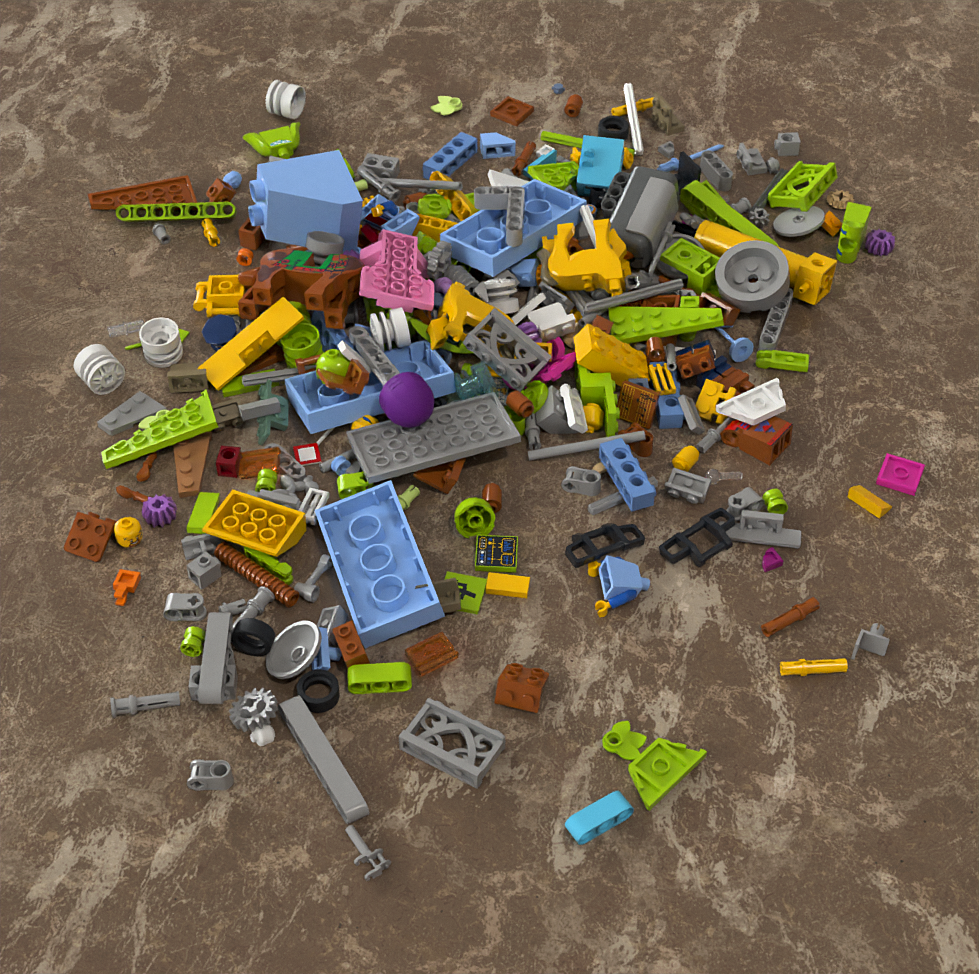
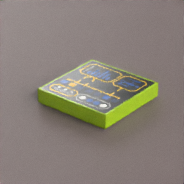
M477 535L475 571L516 573L518 536Z

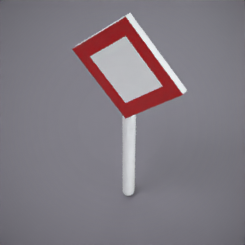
M334 428L328 429L316 443L293 446L295 460L302 466L322 463L318 446Z

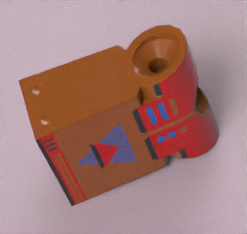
M776 416L754 426L735 419L721 432L720 436L726 445L739 447L743 452L770 466L791 444L793 424Z

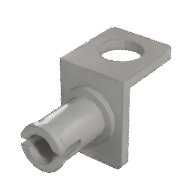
M874 623L871 626L870 632L861 629L853 650L852 660L855 659L859 648L885 656L890 640L882 636L885 632L883 625L880 624L877 630L878 623Z

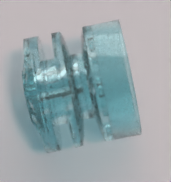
M483 361L470 366V376L464 369L461 370L462 378L458 373H454V386L460 401L495 392L496 396L499 397L495 382Z

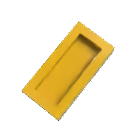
M489 572L486 594L527 598L530 577Z

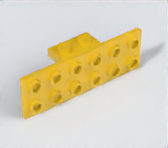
M282 297L200 365L198 369H206L208 381L219 391L304 320L303 315Z

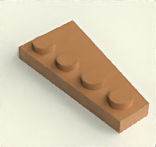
M211 431L173 445L180 498L197 496L201 491L204 477L203 472L204 468H206V458L212 439Z

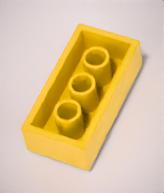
M589 323L574 336L577 364L594 373H611V380H615V384L622 386L624 380L628 381L633 378H648V382L650 381L646 355L642 351L632 348L629 344L621 342L613 335H609Z

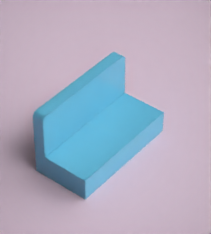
M553 149L548 154H543L528 166L556 163L557 150ZM527 166L523 169V175L533 180L528 173Z

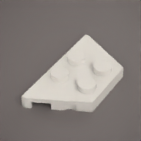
M778 378L716 405L717 413L753 426L786 411V404Z

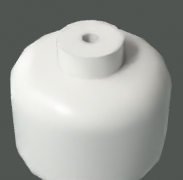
M264 723L263 729L256 727L250 738L252 742H256L259 746H264L274 741L275 732L273 727Z

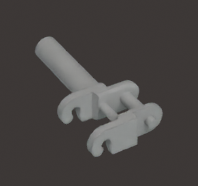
M353 825L348 826L345 831L361 853L354 860L355 865L358 866L360 861L362 863L370 862L375 868L364 876L365 880L369 881L370 876L374 879L381 875L382 870L387 869L391 864L389 859L385 860L382 856L383 849H376L371 853ZM378 858L381 862L378 865H376V863L374 862V859Z

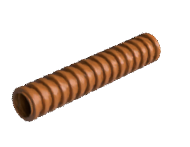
M222 542L216 547L214 556L225 565L233 568L234 571L247 578L257 587L263 586L271 590L275 599L285 604L286 607L290 608L296 604L299 599V592L285 584L278 577L266 571L228 543Z

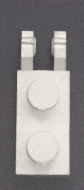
M564 383L560 387L559 392L560 396L564 399L568 425L571 429L583 434L588 430L582 400L577 389H571L570 385Z

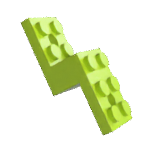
M680 238L661 254L660 261L688 275L687 288H692L699 295L705 292L712 293L721 298L715 277L716 265L720 257L683 238Z
M576 360L574 376L576 389L582 400V405L585 406L587 403L600 405L605 413L604 427L606 437L615 436V433H618V421L616 419L620 418L619 407H616L618 402L617 394L613 393L615 392V380H611V373H590L589 369L577 364Z

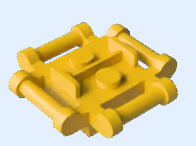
M209 275L208 282H198L196 284L197 295L193 308L196 311H202L206 308L207 317L219 314L238 315L239 317V308L232 307H238V301L246 293V289L251 287L241 285L238 281V275ZM207 291V299H203L204 293Z

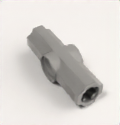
M643 270L627 275L625 278L626 287L630 290H639L660 284L658 276L655 274L649 276V273Z

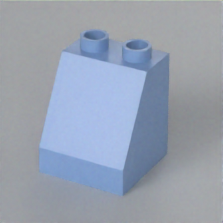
M339 150L257 164V180H252L249 184L251 197L256 203L248 207L252 226H260L265 239L306 247V239L309 232L323 231L344 238L343 252L345 250L357 249L363 200Z

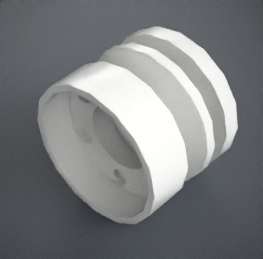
M280 80L273 81L266 95L267 111L290 119H297L305 105L306 96L304 88Z
M497 278L484 282L489 299L487 304L494 306L505 314L520 310L518 298L510 297L509 295L517 292V288H508V286L516 284V279Z
M402 307L389 310V319H386L383 312H379L380 321H378L375 313L370 314L372 338L383 352L384 343L388 351L392 349L391 341H395L398 348L411 345L409 328Z
M162 317L153 318L141 326L139 331L145 360L150 365L160 368L170 367L171 364H176L182 358L183 347L179 329L173 320Z
M93 344L84 348L74 361L75 372L95 394H108L119 387L124 380V366L104 345Z

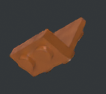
M351 359L346 376L337 375L320 368L316 371L326 387L334 390L340 388L350 395L354 393L361 395L364 386L369 381V372L355 359Z
M89 511L88 514L77 512L65 542L64 550L94 562H100L111 533L115 534L114 525L117 521L106 518L105 521L99 519L100 515Z
M519 663L507 664L498 678L494 703L538 713L542 690L549 678V673L544 672L541 668H525Z

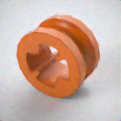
M247 248L240 249L236 258L237 262L242 266H249L252 263L254 254Z

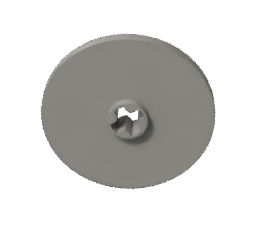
M812 206L807 212H802L800 208H791L776 217L773 227L775 232L782 236H801L819 228L825 221V214L821 208Z

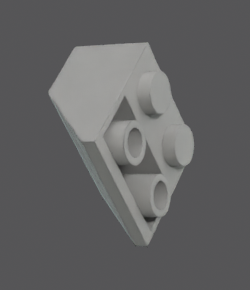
M551 385L548 388V397L544 405L536 412L537 425L550 434L579 433L569 427L567 413L564 408V399L560 396V390Z

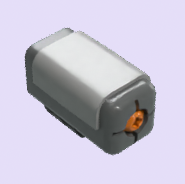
M641 166L634 167L632 173L618 172L601 203L604 219H610V230L615 229L618 236L626 244L627 253L623 259L629 261L630 267L645 269L652 263L661 242V231L666 229L668 222L673 223L678 211L680 195L677 178L672 173Z

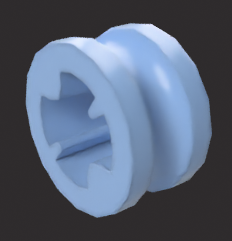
M342 455L336 457L331 463V469L339 476L345 474V470L351 466L350 461L346 460Z

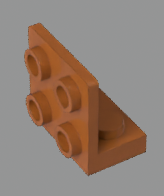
M466 457L418 470L413 473V477L448 494L458 481Z

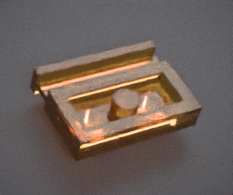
M273 447L241 452L242 459H240L239 467L241 480L256 478L259 471L263 469H270L279 474L280 448Z
M443 632L405 649L406 657L414 668L419 671L420 676L459 658L458 651H455L452 643Z

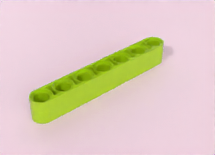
M694 180L681 189L682 198L710 221L779 247L773 239L699 181Z
M230 202L121 205L116 209V216L123 222L204 220L206 218L211 220L232 219L237 214L236 207ZM227 206L233 208L230 215L224 213V209ZM193 207L198 208V213L195 216L190 215V209ZM209 207H215L213 215L207 214ZM158 208H162L164 211L161 217H157L155 214ZM175 208L181 209L179 216H173ZM124 209L129 211V215L126 218L121 217V212ZM145 209L146 215L142 218L139 217V210Z

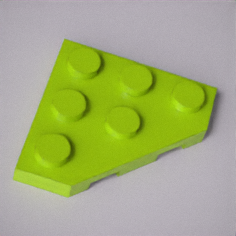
M575 161L528 166V173L533 179L564 190L577 178L579 166Z

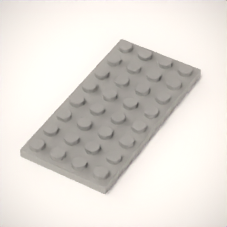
M495 392L436 407L429 419L414 428L402 427L391 420L346 431L348 441L369 484L521 442V435Z

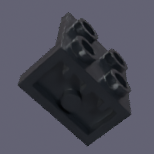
M684 151L680 152L678 173L674 174L678 181L679 195H681V189L694 180L700 182L702 173L700 166Z

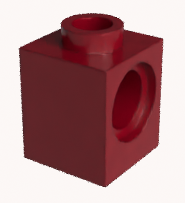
M221 445L216 459L218 476L237 478L242 464L241 447Z

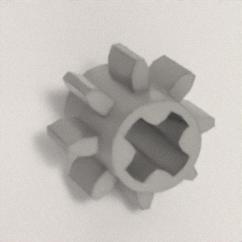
M755 208L754 212L750 211L748 216L750 218L749 221L761 230L764 225L768 226L770 221L768 219L770 214L762 208Z

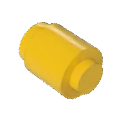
M694 446L682 448L672 460L674 468L688 472L698 461L699 451Z

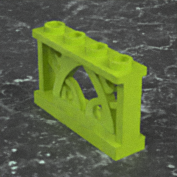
M798 161L768 193L770 207L800 208L802 212H807L838 178L835 163L829 162L827 165L803 164L802 161ZM809 181L807 187L797 191L794 189L796 185Z

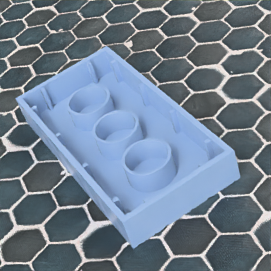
M533 179L521 186L525 190L523 243L520 246L511 247L506 243L507 210H480L441 233L440 240L451 243L452 258L494 277L543 246L542 236H547V239H554V235H557V224L574 223V226L581 223L583 218L579 209L581 206L587 205V200Z
M427 340L411 343L410 346L384 351V354L400 373L414 372L419 374L431 388L434 398L456 392L454 372L436 350H431V344ZM316 370L284 379L288 399L310 434L354 422L364 415L375 416L385 413L379 403V396L383 385L373 372L369 374L368 384L364 386L361 395L357 393L350 395L345 393L343 389L336 388L334 390L326 387L321 379H317Z
M391 480L315 510L357 633L364 648L445 617ZM428 584L427 587L415 589L417 585Z

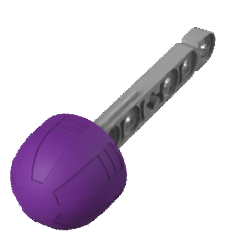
M354 326L350 328L349 339L351 343L356 345L357 351L383 385L379 396V403L388 418L393 423L408 428L420 426L429 419L434 410V394L425 380L414 372L400 373L374 339L369 336L364 327Z

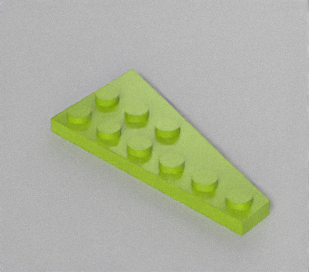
M619 306L608 308L609 319L613 322L611 335L627 344L645 341L651 337L661 338L724 326L721 308Z
M207 389L201 392L202 396L195 400L191 398L186 401L184 407L180 409L174 408L149 423L150 427L144 431L137 430L129 440H121L102 451L103 463L106 469L119 466L124 462L135 460L140 456L154 453L164 447L175 445L180 441L191 439L196 435L218 428Z

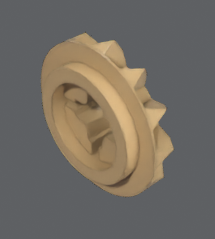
M835 189L834 192L830 191L829 195H827V203L837 209H846L848 202L854 203L853 195L849 194V191L844 192L843 190L838 191Z

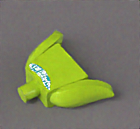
M300 122L292 123L290 128L285 126L259 132V134L248 133L243 135L242 138L262 156L290 159V156L294 154L293 150L299 146Z

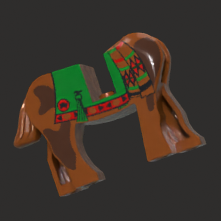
M292 249L271 251L261 258L260 267L241 272L238 275V281L241 285L251 287L238 301L240 319L255 320L259 317L261 311L271 307L284 297L287 301L305 304L307 310L324 311L326 328L344 329V319L347 316L348 306L360 297V276L362 267L365 265L354 256L330 254L320 267H315L313 252Z

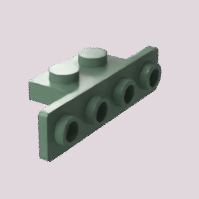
M269 379L264 385L260 386L258 395L260 400L276 397L280 402L281 412L257 418L259 423L257 430L259 445H263L269 437L270 427L285 431L288 427L289 399L272 394V381Z

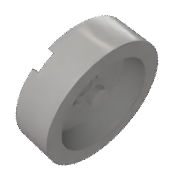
M753 240L736 244L720 257L716 265L715 277L721 299L739 308L740 312L765 311L774 307L785 297L790 286L789 266L786 256L778 247L765 241ZM758 278V281L750 283L749 279Z

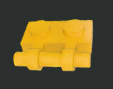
M706 379L695 405L700 418L711 422L713 415L718 416L716 423L721 425L728 416L717 413L716 405H718L720 399L725 402L735 397L737 389L729 387L728 392L723 393L725 388L723 384Z

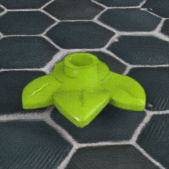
M621 721L614 724L612 731L604 735L602 745L605 750L617 753L623 759L635 760L640 755L638 749L645 744L647 737L630 731L629 721Z

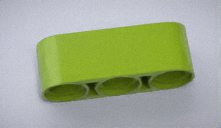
M405 662L352 665L347 670L348 691L353 694L408 691L412 687L411 666Z

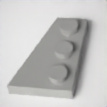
M139 391L97 421L100 429L113 436L133 428L135 423L142 421L148 416H155L158 411L167 410V408Z

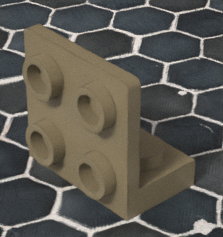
M655 92L652 100V121L667 136L683 132L685 125L673 114V107L658 92Z
M204 362L171 364L170 371H167L170 393L204 391L206 389L208 391L209 381L206 369H198Z

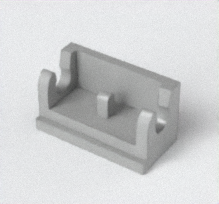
M541 281L539 287L542 289L541 293L545 295L546 299L540 304L545 307L557 302L561 303L568 315L575 305L567 297Z

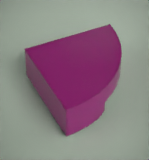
M773 547L769 548L763 556L762 567L764 572L783 566V559Z

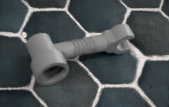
M323 554L317 568L305 584L298 582L295 585L294 590L299 592V596L304 597L305 600L310 602L317 600L320 588L314 584L323 572L331 568L333 564L329 562L331 556Z

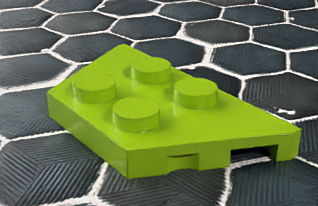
M657 738L628 765V771L646 809L650 811L706 757L707 751L704 749H700V751L687 749L685 744L672 743L669 740Z

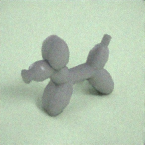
M281 475L280 485L283 489H275L272 492L298 498L294 494L295 491L304 490L307 494L309 488L319 489V485L312 481L313 477L311 475H307L303 481L297 482L288 475Z

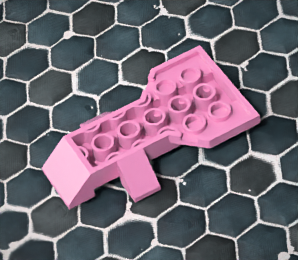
M382 229L378 236V242L361 249L359 259L366 266L362 267L359 295L376 299V305L383 308L395 309L402 307L404 312L409 313L413 312L414 307L432 311L434 307V283L429 279V275H427L428 262L417 248L418 237Z

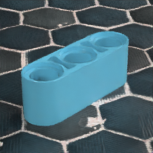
M614 791L570 816L565 822V827L577 843L582 845L628 819L633 814L634 808L620 791Z

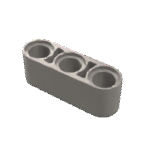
M713 151L702 152L701 171L718 190L729 191L731 189L733 172Z

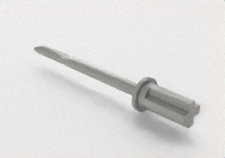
M668 222L666 229L661 231V242L649 268V276L653 274L665 244L672 241V234L675 230V225H672V222Z
M728 417L716 430L709 429L708 434L696 445V449L704 454L715 442H719L721 440L720 433L734 418Z

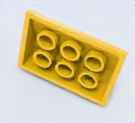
M232 489L203 527L202 532L277 557L296 545L306 532V514Z

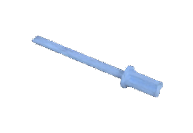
M715 145L713 147L708 148L707 150H703L693 155H690V157L692 160H694L696 158L701 157L702 152H714L716 150L723 148L724 145ZM672 158L670 161L658 165L657 170L665 172L677 171L679 160Z

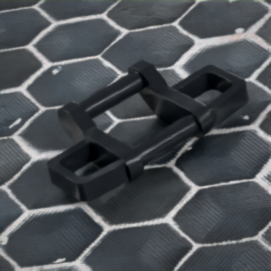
M718 508L701 517L699 522L685 531L674 534L659 546L660 554L672 564L690 555L694 563L701 567L706 564L708 559L722 550H728L733 546L726 531L735 526V517L725 509ZM723 517L727 521L720 526L714 520ZM705 528L717 537L720 543L701 554L697 546L688 538ZM675 544L683 549L676 554H671L667 551Z
M606 523L598 529L572 535L573 543L566 547L565 556L575 568H579L616 551H626L642 546L645 542V536L634 524L617 526L613 523ZM623 533H633L637 539L629 541ZM604 535L611 537L615 543L597 549L591 539ZM582 547L587 556L579 559L573 554V551Z

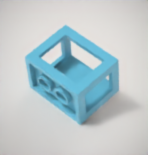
M583 136L576 182L577 195L589 197L590 189H585L586 186L609 188L614 176L618 172H622L624 158L623 139Z

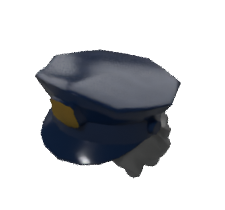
M222 314L208 319L202 330L206 343L210 344L216 352L240 333V328L235 323L233 317Z

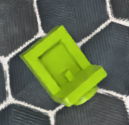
M681 296L680 308H699V296Z

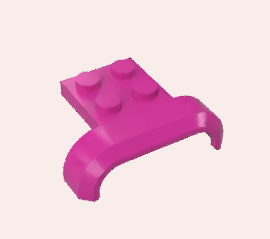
M560 336L546 342L552 343L551 362H548L530 382L540 380L546 384L550 380L555 381L562 376V371H567L574 366V362L577 360L576 352L565 355V347ZM502 378L503 382H504L509 388H511V389H513V390H516V389H514L513 387H511L510 384H509L505 379Z

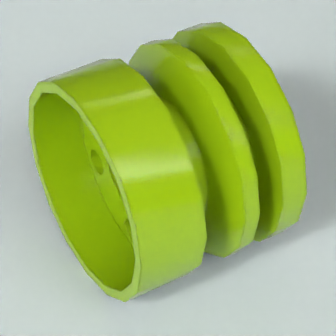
M299 323L281 338L286 365L289 369L297 368L295 359H305L324 353L319 331L311 324Z

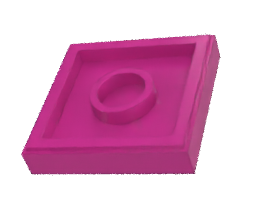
M887 453L876 484L915 496L925 465Z

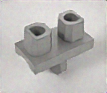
M207 533L198 536H186L181 540L186 560L197 558L204 552L212 554L221 543L219 537Z

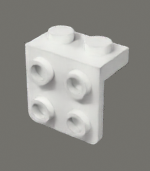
M557 302L527 314L529 322L532 321L539 331L541 343L575 332L576 319L573 313L566 314L561 303Z

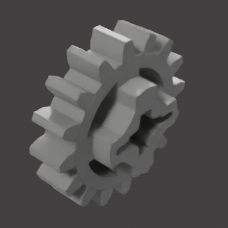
M440 240L436 247L433 248V251L429 253L428 277L437 280L450 268L452 256L451 243Z
M254 688L252 693L245 691L243 697L238 696V702H232L233 708L229 709L231 714L229 717L237 729L241 728L243 732H246L250 728L251 732H254L256 727L263 729L264 723L270 724L269 719L276 717L275 711L279 710L278 702L270 690L266 692L262 688L258 692Z

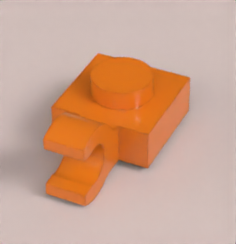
M119 570L113 583V588L116 590L114 593V597L117 598L116 605L124 606L127 601L128 592H135L141 579L140 572Z

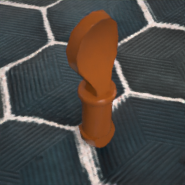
M157 452L148 453L146 460L143 462V467L137 473V481L142 482L150 477L149 469L152 468V464L157 458Z
M121 485L116 487L117 493L123 498L133 497L134 501L137 500L142 503L148 500V496L141 494L139 491L135 492Z

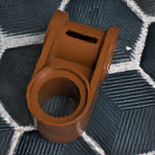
M651 337L646 342L645 355L648 368L650 362H665V350L663 342L659 337Z
M633 422L629 428L618 432V435L644 430L646 440L626 443V445L628 444L630 449L640 457H648L652 454L653 435L638 423Z

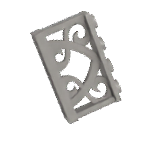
M496 308L469 332L463 341V344L469 351L477 355L483 363L491 367L497 375L501 376L511 387L520 392L552 358L550 354ZM487 324L491 327L490 332L483 329ZM477 335H485V336H487V337H489V338L483 337V338H481V340H480V339L477 338L476 336H477ZM497 342L501 344L510 343L515 347L514 354L517 359L500 357ZM533 363L537 367L531 372L528 365ZM522 366L526 371V377L521 375Z
M428 698L407 729L403 730L399 735V749L478 789L486 773L505 749L506 737L500 731L490 729L480 721L472 720L464 716L460 711L452 710L444 706L443 703ZM429 716L440 720L435 722L432 719V728H429L425 723ZM422 727L424 732H422L418 736H415L419 728ZM461 733L465 739L467 749L457 748L450 752L443 750V741L440 735ZM432 738H434L438 743L437 746L431 744L434 743V740ZM481 741L492 746V749L488 752H476V750H484L486 748V745L480 744ZM463 754V759L457 757L456 755ZM476 758L484 759L479 768L475 766Z

